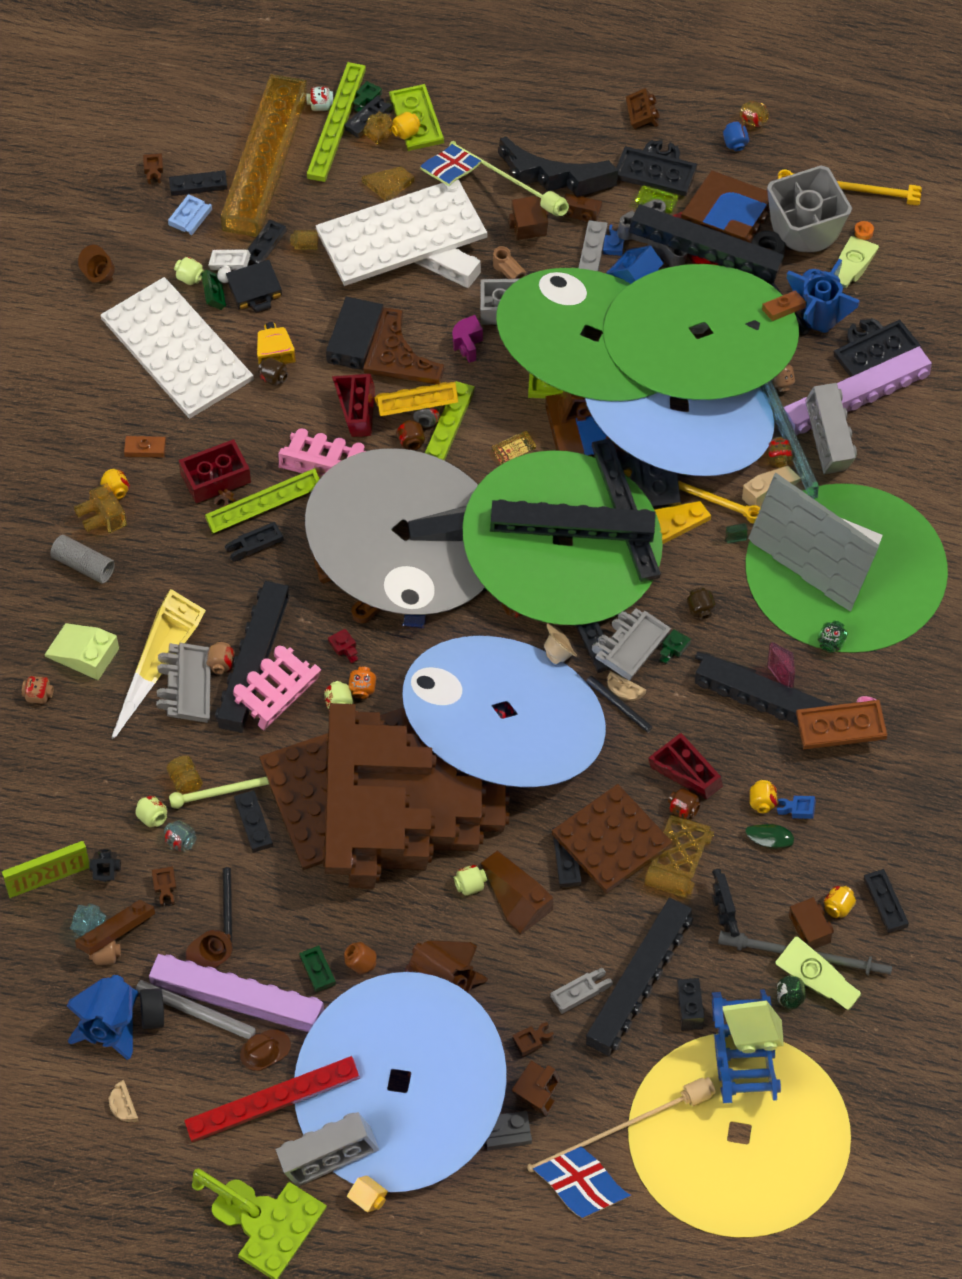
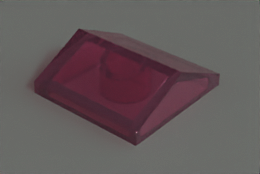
M774 642L770 643L768 668L779 683L794 688L795 666L793 653Z

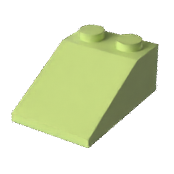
M66 623L45 653V657L99 680L119 650L117 636L100 628Z
M767 1000L723 1006V1012L734 1044L740 1052L753 1053L756 1049L771 1051L776 1050L779 1046H784L782 1020Z

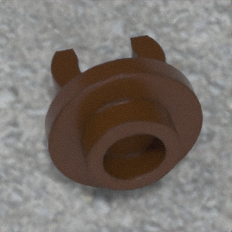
M225 488L224 491H218L221 495L217 496L214 501L215 504L220 505L225 500L224 507L231 504V501L236 502L235 494Z

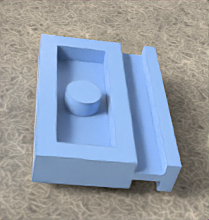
M188 194L168 219V224L193 235L212 211V205L205 204L204 201Z

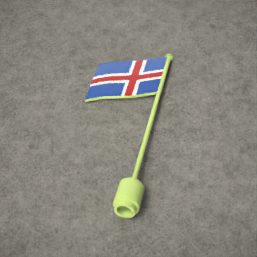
M451 141L447 149L430 158L420 167L422 171L450 186L454 181L470 173L482 163L540 197L541 207L553 215L563 216L569 209L566 199L552 191H548L544 195L540 194L458 146L455 141Z

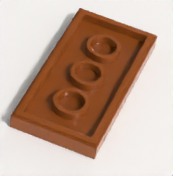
M880 700L796 710L803 750L887 739Z

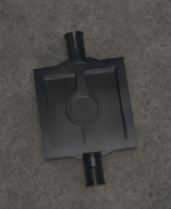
M714 869L712 871L715 879L712 902L714 907L718 906L719 913H717L719 925H723L725 932H730L731 937H737L740 935L737 920L735 919L736 910L725 873H721V869Z

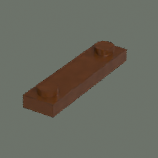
M142 900L134 902L126 909L75 940L76 948L89 955L94 954L155 915L154 906Z

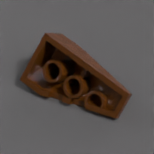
M499 851L494 852L481 862L486 877L495 892L496 899L504 912L506 921L520 935L553 911V897L536 880Z

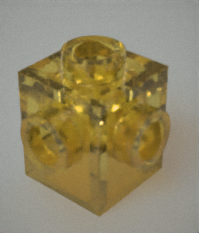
M380 111L376 115L372 114L367 119V124L364 127V134L377 145L384 138L388 139L393 133L391 126H393L392 118Z

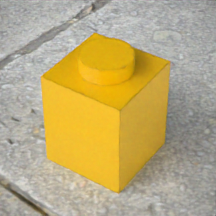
M366 1175L357 1178L347 1197L366 1212L379 1210L386 1201L384 1197L388 1190Z

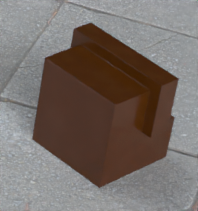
M531 196L512 200L511 207L513 213L509 214L508 223L510 229L514 228L517 240L547 235L548 212L541 207L540 197Z
M531 1060L513 1087L512 1092L517 1099L542 1115L547 1116L556 1102L550 1098L551 1094L561 1081V1078L551 1066L547 1065L544 1069Z

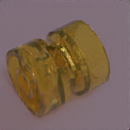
M180 756L173 759L167 765V772L177 792L183 795L196 792L202 787L203 781L198 771H196L191 757Z

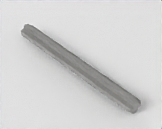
M140 980L136 986L138 993L142 989L160 988L144 980ZM162 989L163 1003L246 1039H249L256 1033L255 1028Z

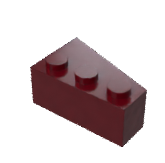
M371 374L332 376L351 437L371 436L375 385Z
M682 733L648 757L650 767L653 770L705 799H708L723 787L722 779L718 772Z

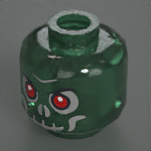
M834 620L832 623H824L817 640L823 650L834 653L842 649L848 632L844 629V624Z

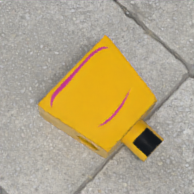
M274 322L266 323L264 325L265 330L258 332V364L260 365L262 360L273 357L285 364L296 362L295 350L286 328H276Z

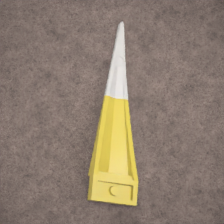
M171 589L157 611L113 731L112 739L118 735L162 673L158 672L157 666L166 663L158 661V655L160 653H168L170 643L178 645L179 643H185L197 628L206 611Z

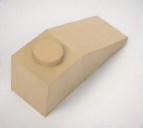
M789 466L760 474L743 485L742 499L749 506L756 505L761 508L775 472L793 485L800 482L801 478Z

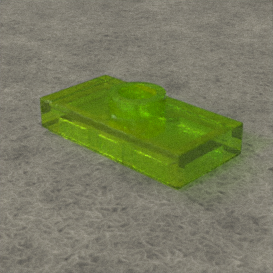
M642 185L636 198V204L644 205L651 200L660 199L666 204L665 212L672 214L678 201V195Z

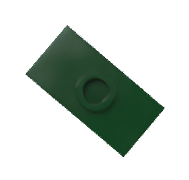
M205 270L201 275L206 304L222 310L226 306L222 282L218 280L217 274Z
M319 945L299 953V957L316 993L336 985L334 976Z

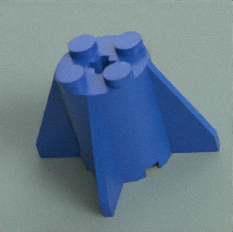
M838 259L831 272L820 271V274L814 275L813 273L807 278L792 271L787 272V280L792 290H796L806 301V308L801 309L802 321L807 327L822 333L829 332L831 328L859 306L860 300L842 293L843 286L838 277L842 266L841 259Z
M112 975L111 978L98 980L71 998L67 1007L80 1018L77 1028L71 1034L68 1043L74 1044L85 1039L93 1044H96L98 1041L103 1043V1047L112 1046L125 1059H130L133 1053L132 1009L139 995L138 991L125 983L121 976Z

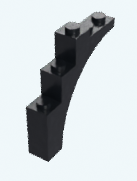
M507 136L500 138L498 154L510 167L509 175L525 185L539 181L540 185H543L547 191L568 186L569 190L577 197L617 186L618 170L609 160L584 164L551 161L523 150L515 145Z

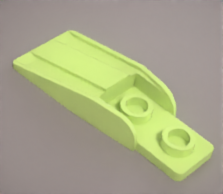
M854 236L849 238L839 257L842 260V266L838 277L843 288H847L852 279L856 282L863 275L879 249L878 245Z
M794 937L776 961L777 966L808 988L827 999L832 998L847 1010H850L861 996L859 990L845 981V978L799 937Z

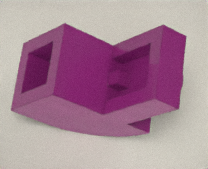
M475 315L460 320L452 331L454 351L460 349L462 356H466L469 363L476 361V348L474 344L483 341V329Z

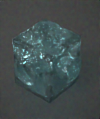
M88 904L87 906L78 905L73 915L70 929L81 937L104 923L106 915L100 911V907L94 904Z

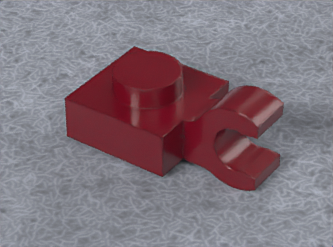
M346 629L328 637V643L338 656L345 654L351 664L359 660L356 656L358 654L355 649L356 642Z

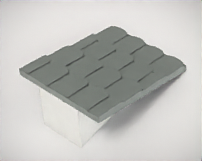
M775 472L748 539L754 545L772 555L773 559L799 574L803 580L824 592L825 596L851 612L883 535L838 517Z

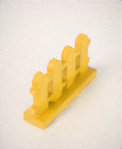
M442 382L432 386H420L416 389L380 393L374 397L375 403L377 402L379 415L385 416L458 403L455 382Z

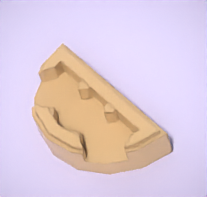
M610 671L607 680L608 689L620 700L635 701L646 694V689Z
M122 1080L115 1085L109 1096L110 1110L121 1121L136 1122L138 1117L125 1081Z

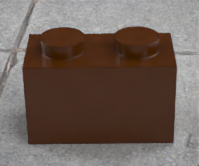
M814 897L790 906L789 918L803 942L812 949L831 943L832 934L834 933L832 924L826 921L824 910L820 903L817 904Z

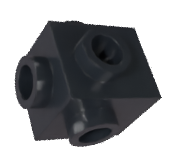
M101 849L95 852L93 858L89 861V870L93 872V880L104 882L115 880L117 872L121 871V859H117V852H111L110 849Z

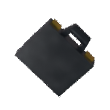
M270 260L226 273L228 285L238 309L251 306L256 313L271 308L272 298L276 299L282 296V289Z

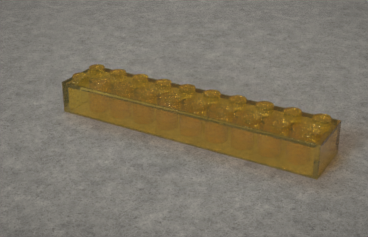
M270 74L221 214L222 231L257 237L261 232L307 99V80Z

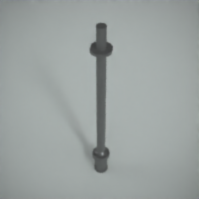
M722 930L720 931L718 944L737 947V950L750 947L782 954L787 948L785 945L749 939L745 936V933L741 932L739 936L731 937V933ZM817 952L828 963L866 970V976H869L870 971L890 975L892 972V966L871 962L872 956L868 957V961Z

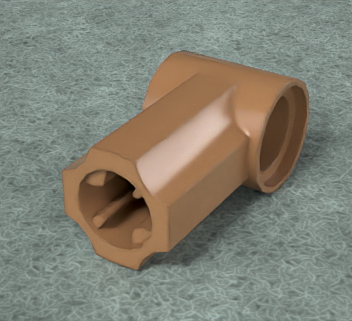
M499 246L494 250V269L502 272L508 279H521L526 276V271L514 260L507 247Z

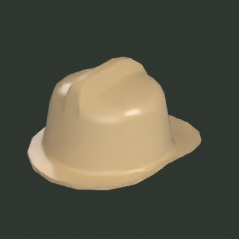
M547 623L550 635L544 644V648L551 662L558 664L559 662L566 661L572 655L577 657L564 633L554 624Z

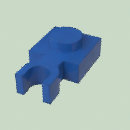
M610 225L609 235H605L603 254L622 256L624 239L619 238L617 231H613L612 225Z
M794 796L793 801L784 798L778 799L779 806H785L783 808L777 807L778 815L791 813L792 818L814 819L815 796Z

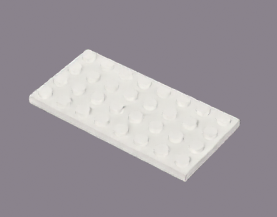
M458 179L450 186L440 183L316 225V231L344 286L487 238V231Z
M165 277L101 314V320L189 419L254 380L253 374Z

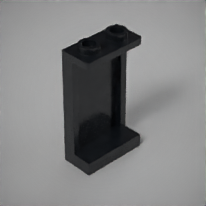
M346 296L326 349L328 363L364 370L365 359L384 309L383 304Z

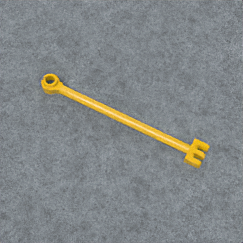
M781 170L778 173L777 179L793 175V173L789 170ZM837 181L843 190L907 198V204L920 205L921 186L909 185L908 190Z
M626 469L623 471L628 477L632 474L631 470ZM678 481L679 490L739 512L750 523H755L760 511L759 506H743Z

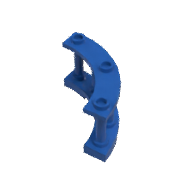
M760 990V999L732 1001L722 999L721 992H712L713 1022H715V1028H718V1034H714L718 1078L719 1081H722L720 1090L723 1103H732V1095H736V1093L770 1091L773 1101L777 1100V1093H781L780 1079L776 1078L772 1060L775 1058V1050L756 1049L753 1053H743L739 1049L730 1050V1048H726L725 1038L731 1035L728 1024H724L723 1006L766 1000L771 1005V998L766 995L765 990ZM765 1057L766 1069L733 1070L728 1067V1061L735 1058ZM768 1078V1082L735 1084L733 1079Z

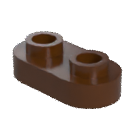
M359 600L351 609L352 618L357 623H366L382 609L370 606Z

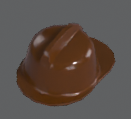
M92 244L85 247L79 254L78 266L88 280L93 283L113 281L112 276L115 272V266L108 254L99 245Z
M219 930L205 932L188 946L186 960L205 968L208 966L218 967L232 954L230 934Z
M272 1029L251 1036L240 1051L242 1064L253 1071H260L288 1055L291 1049L290 1039L284 1032Z

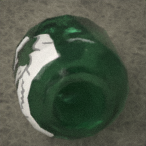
M786 976L778 981L776 986L777 998L782 1006L788 1009H795L805 1002V984L801 978Z

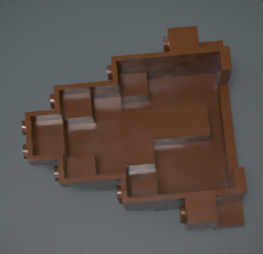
M330 703L326 746L327 798L323 854L324 874L349 875L348 888L374 889L375 882H379L381 869L426 870L427 864L432 861L433 850L478 851L479 844L483 845V832L480 831L504 832L505 825H509V812H505V805H509V792H506V785L483 784L484 780L453 767L438 755H434L432 747H427L417 734H407V726L384 725V720H380V712L355 711L356 704Z

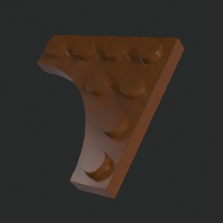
M384 308L363 368L364 373L440 384L445 370L444 364L436 363L423 357L420 358L413 353L412 348L407 344L402 335L403 310Z

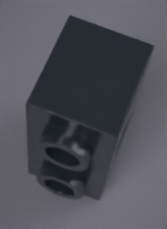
M699 978L677 980L676 992L681 1031L703 1029L704 1012Z

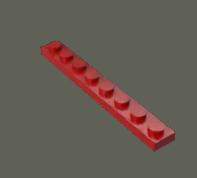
M350 1056L184 1121L191 1141L196 1142L358 1080L360 1076L355 1061Z

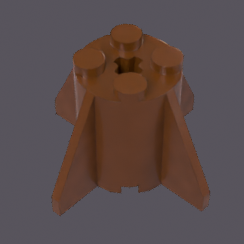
M429 940L423 944L417 943L413 947V955L410 962L405 968V972L424 973L445 979L459 986L467 993H469L474 984L485 983L488 980L484 975L473 971L474 967L470 965L477 948L472 942Z

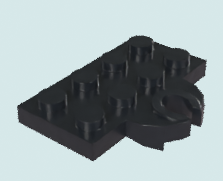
M651 140L643 150L624 147L616 167L618 170L617 180L687 196L697 170V163L680 160L679 148L670 142L668 144L667 152H661L659 150L662 149L663 140Z
M871 317V320L863 319L859 322L860 328L866 331L864 333L858 332L854 323L850 326L847 333L848 344L834 350L833 356L848 375L852 377L914 348H921V345L900 319L883 327L879 321Z
M630 453L620 457L623 471L626 469L632 471L629 478L644 492L654 509L681 505L677 473L655 467L634 457Z

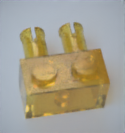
M107 483L90 490L89 500L73 506L78 518L92 511L97 513V515L82 521L87 533L102 525L107 529L108 533L127 526L125 511Z

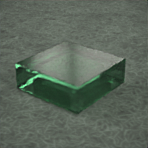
M746 523L726 527L725 539L727 544L747 540L748 528Z

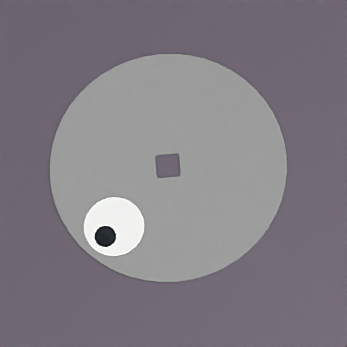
M376 449L350 456L330 468L316 483L310 494L305 513V529L310 549L322 570L337 586L370 606L389 612L409 615L433 614L456 608L473 599L485 588L468 561L464 542L410 539L404 541L391 529L401 520L408 522L467 506L478 484L450 463L413 450Z

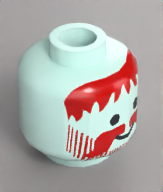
M312 87L310 94H307V105H311L313 111H328L330 106H332L333 91H330L328 87Z

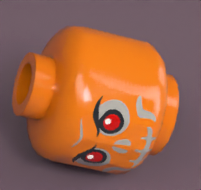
M358 667V670L350 673L348 686L353 697L367 699L374 693L376 675L370 671V668Z

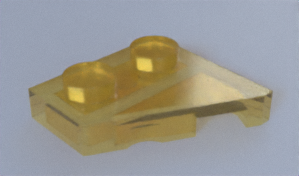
M402 166L362 177V182L386 202L415 181L414 176Z

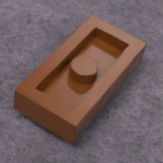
M796 290L762 304V310L772 321L806 308V301Z
M126 436L124 455L125 457L165 458L166 437Z

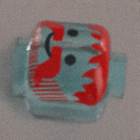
M182 820L169 823L164 829L166 844L177 851L189 850L196 842L195 829Z

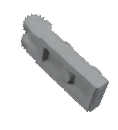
M603 968L595 970L590 974L586 973L550 993L551 999L561 1014L613 985L611 979H606L598 984L594 983L605 975L606 971Z

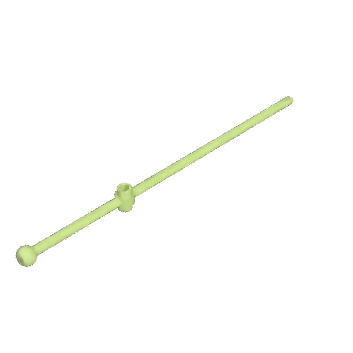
M266 777L183 795L179 792H174L170 794L169 800L171 807L178 809L186 802L269 785Z

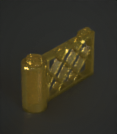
M670 815L664 833L670 840L675 841L677 847L666 850L652 861L646 875L645 886L687 897L688 894L692 895L695 886V882H692L705 844H710L714 832L711 831L710 826ZM672 823L681 825L684 830L674 833L671 828ZM698 830L704 832V835L695 839L691 832ZM687 834L691 841L681 844L678 837ZM694 845L697 853L689 856L685 849ZM681 851L685 858L675 861L671 854ZM667 856L671 862L670 864L662 865L658 863V860ZM688 862L691 867L690 872L680 870L679 865Z

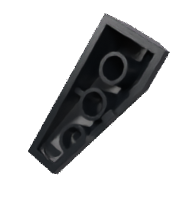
M467 506L408 521L410 540L463 541V520Z

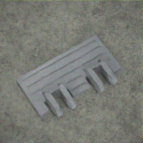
M636 608L631 615L622 611L618 614V619L616 618L612 622V627L617 630L612 638H608L605 635L600 636L598 643L596 642L592 645V650L597 654L596 659L630 681L669 634L671 628L646 611L641 612Z
M170 643L168 653H160L158 655V661L166 664H160L157 666V670L159 673L168 675V688L170 689L160 688L157 690V697L163 698L157 701V708L167 710L168 717L206 723L209 721L210 667L206 664L209 647L179 643V645Z

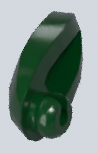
M762 824L746 828L747 836L762 847L780 849L791 847L794 844L793 834L780 825Z

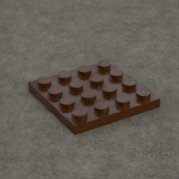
M619 784L609 789L552 830L554 838L605 893L611 891L673 845V842Z

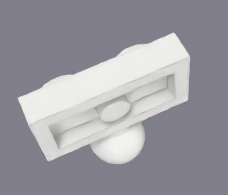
M213 250L208 266L210 270H219L217 278L220 282L228 283L226 273L231 272V270L247 267L251 254L248 250Z

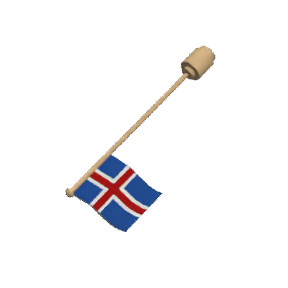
M703 1077L683 1086L682 1097L538 1163L528 1164L527 1169L529 1172L535 1171L543 1178L574 1214L581 1219L586 1218L631 1197V1195L613 1180L601 1163L587 1152L583 1146L679 1102L684 1101L685 1104L689 1103L691 1106H695L706 1101L716 1093L714 1085L709 1077L705 1079Z

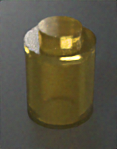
M294 230V234L290 235V244L294 246V249H318V233L316 230Z

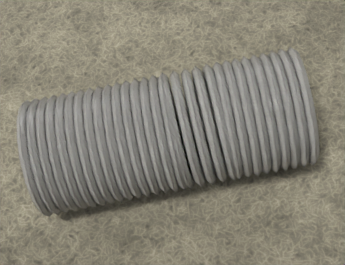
M60 535L54 541L50 552L53 559L100 583H105L111 577L115 566L114 560L65 535Z

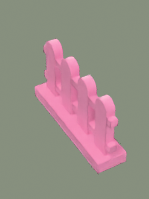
M301 428L296 433H291L290 440L292 441L289 447L281 448L279 452V468L299 473L315 468L319 478H321L330 468L341 461L342 453L348 454V458L366 451H364L362 443H355L351 448L346 446L343 438H337L331 443L327 442L325 434L318 433L314 438L308 437V431ZM305 443L310 444L307 452L302 451ZM324 448L330 449L326 457L321 456Z
M277 646L274 650V657L277 660L273 662L270 659H263L260 665L263 673L259 675L257 672H250L247 676V682L250 685L246 688L238 684L233 690V695L236 697L235 702L237 704L242 702L252 711L251 716L254 718L258 716L260 718L258 726L263 731L318 679L321 669L316 664L309 669V663L307 661L302 663L292 654L294 650L290 647L286 649L283 646ZM279 665H285L293 673L289 676ZM268 676L279 685L277 689L265 680ZM254 689L266 698L263 702L252 693Z

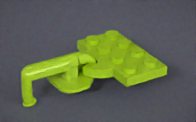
M195 1169L193 1172L192 1187L194 1190H202L206 1186L219 1195L212 1205L213 1216L227 1226L241 1224L244 1233L249 1237V1240L238 1254V1258L271 1279H279L327 1208V1205L291 1182H288L278 1198L274 1199L269 1196L256 1197L254 1189L240 1180H231L225 1185L201 1169Z

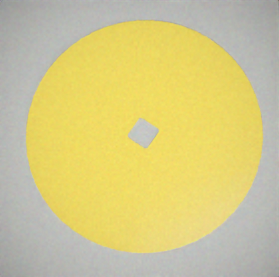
M714 1034L697 1038L674 1049L663 1057L647 1074L633 1100L629 1120L682 1097L683 1086L703 1077L705 1079L709 1077L716 1091L712 1098L695 1106H691L689 1103L685 1104L682 1101L628 1126L629 1146L635 1169L649 1193L669 1213L692 1227L708 1233L737 1238L759 1237L781 1232L801 1223L828 1201L839 1185L848 1163L851 1144L850 1122L844 1101L831 1078L814 1060L797 1048L783 1042L784 1046H779L775 1050V1058L772 1059L776 1078L780 1079L781 1093H777V1100L773 1101L770 1091L736 1093V1095H732V1103H723L720 1090L722 1081H719ZM728 1035L725 1038L726 1048H730V1050L738 1049L734 1044L732 1035ZM765 1057L735 1058L728 1061V1067L733 1070L766 1069ZM768 1078L733 1079V1082L735 1084L768 1082ZM730 1122L752 1126L749 1144L727 1141Z

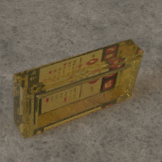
M527 430L492 446V451L501 464L536 449V444Z

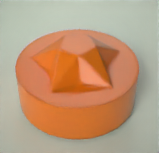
M860 221L855 225L854 234L857 238L868 240L873 236L874 227L870 222Z

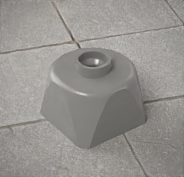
M822 165L771 181L767 187L773 230L779 234L780 238L785 242V246L796 251L816 252L832 245L839 237L852 210L828 167Z

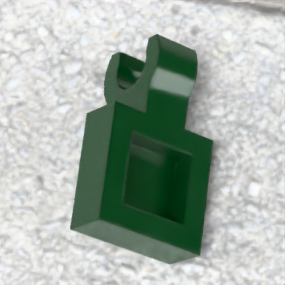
M366 81L356 92L357 98L353 101L356 106L353 110L359 112L365 107L366 103L372 101L376 96H381L382 88Z
M673 629L662 643L663 649L660 652L662 656L659 660L667 664L673 655L680 657L691 644V638Z

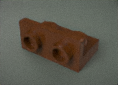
M644 88L626 96L630 121L634 129L649 122H652L655 127L659 126L658 118H660V115L655 108L657 101L653 93L650 94Z
M565 193L564 199L569 204V209L563 216L585 222L589 220L597 221L602 208V201Z

